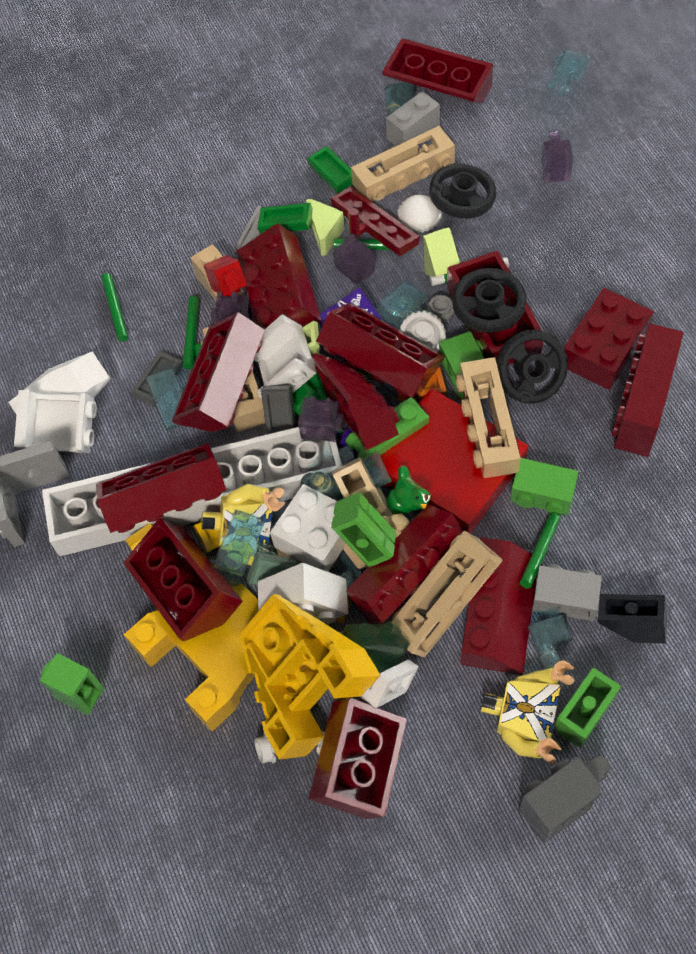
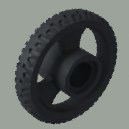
M460 163L451 164L441 168L433 175L429 186V195L435 207L441 210L442 213L444 212V214L456 218L471 219L482 216L491 209L496 198V186L490 175L476 166ZM452 177L451 186L440 184L443 180ZM478 182L483 185L487 192L486 199L475 195Z
M482 268L468 273V275L466 274L459 280L453 291L452 304L456 316L468 328L476 329V331L496 333L509 329L520 320L526 307V292L520 281L514 275H510L509 272L507 273L497 268ZM481 282L476 287L474 297L463 295L470 286ZM504 285L509 287L516 297L515 307H510L503 303ZM473 310H475V313H476L480 318H477V317L471 315L470 312H472Z
M525 330L508 339L499 351L496 360L503 391L512 399L526 404L540 403L555 395L559 388L562 387L568 370L567 354L560 341L553 335L540 330ZM539 340L550 346L551 351L546 356L526 351L524 342ZM509 358L515 359L514 371L522 378L520 384L515 388L510 383L507 375ZM535 360L536 368L529 374L528 365ZM550 369H556L555 375L548 386L535 393L534 383L543 382L549 376Z

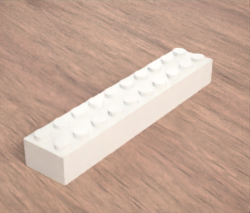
M330 420L211 448L227 490L221 492V496L216 499L196 501L190 508L179 512L176 510L164 513L162 518L179 526L200 522L202 511L220 512L221 497L228 495L245 484L268 488L270 492L275 488H282L284 495L276 498L280 502L293 499L303 484L307 485L310 479L318 481L327 480L328 483L337 488L338 485L332 475V470L342 466ZM148 464L42 490L49 541L59 556L124 541L150 523L153 526L156 521L147 522L145 520L135 524V527L127 532L118 533V531L110 533L96 495V483Z

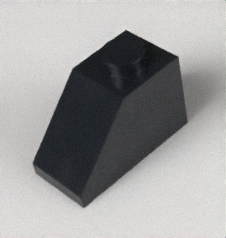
M600 594L598 623L633 643L666 644L667 611L665 595Z

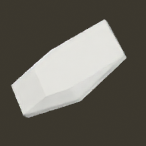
M89 352L49 368L24 390L39 394L80 395L82 393L95 398L111 378L95 354ZM18 395L8 402L16 415Z

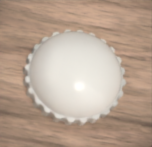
M426 195L411 196L403 201L402 205L399 206L400 209H398L399 222L416 233L428 232L430 229H434L442 218L441 210H438L431 201V198Z
M412 312L411 315H407L400 326L401 332L436 352L439 351V342L446 339L444 324L441 323V319H438L431 312Z

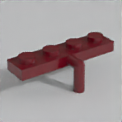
M351 186L331 197V206L342 211L343 215L348 218L349 234L352 238H357L367 232L399 257L419 245V236Z

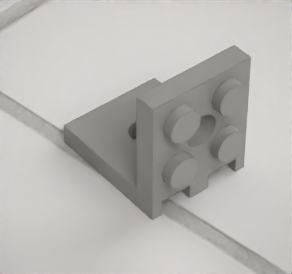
M51 440L0 456V534L3 539L7 538L13 547L25 544L14 494L69 477L67 467Z

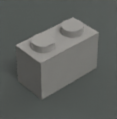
M423 91L386 117L387 140L397 146L440 126V104Z
M553 564L539 565L532 611L594 621L598 612L602 576L595 575L592 571L584 569L571 571L564 570L561 566Z

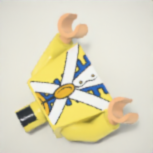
M245 484L228 495L221 497L220 512L202 511L201 529L218 530L219 546L251 566L256 552L268 554L272 511H278L285 505V502H280L276 499L284 495V490L278 487L270 492L268 488Z
M559 661L553 668L534 671L516 677L513 681H508L504 697L485 693L481 712L500 716L497 732L501 734L502 740L517 755L537 759L543 758L549 764L556 763L557 760L549 752L553 749L561 750V747L551 739V733L561 687L557 683L561 681L565 685H571L574 682V678L564 675L566 670L574 669L568 662Z

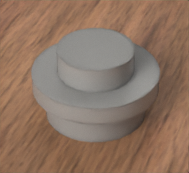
M437 295L428 303L427 313L431 312L441 321H446L454 314L452 301L445 295Z

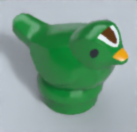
M401 466L398 469L397 484L395 489L391 490L386 498V504L392 513H402L404 515L411 510L425 509L431 495L426 489H423L411 479L406 466Z

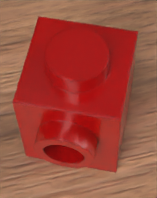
M225 255L203 265L211 289L222 296H233L240 292V288L247 286L239 260L231 256Z

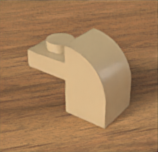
M360 457L332 470V475L344 498L359 492L379 514L386 511V507Z

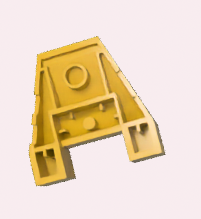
M242 583L231 587L243 602L222 626L189 640L181 641L160 612L156 610L147 613L124 634L131 647L150 667H153L176 646L207 678L185 698V701L211 732L236 710L243 692L254 678V674H249L239 635L258 613V599Z
M278 594L271 595L239 635L248 672L255 676L258 691L254 692L257 703H262L266 718L262 722L264 733L279 760L307 756L324 738V734L310 709L328 689L334 699L359 697L381 676L363 647Z

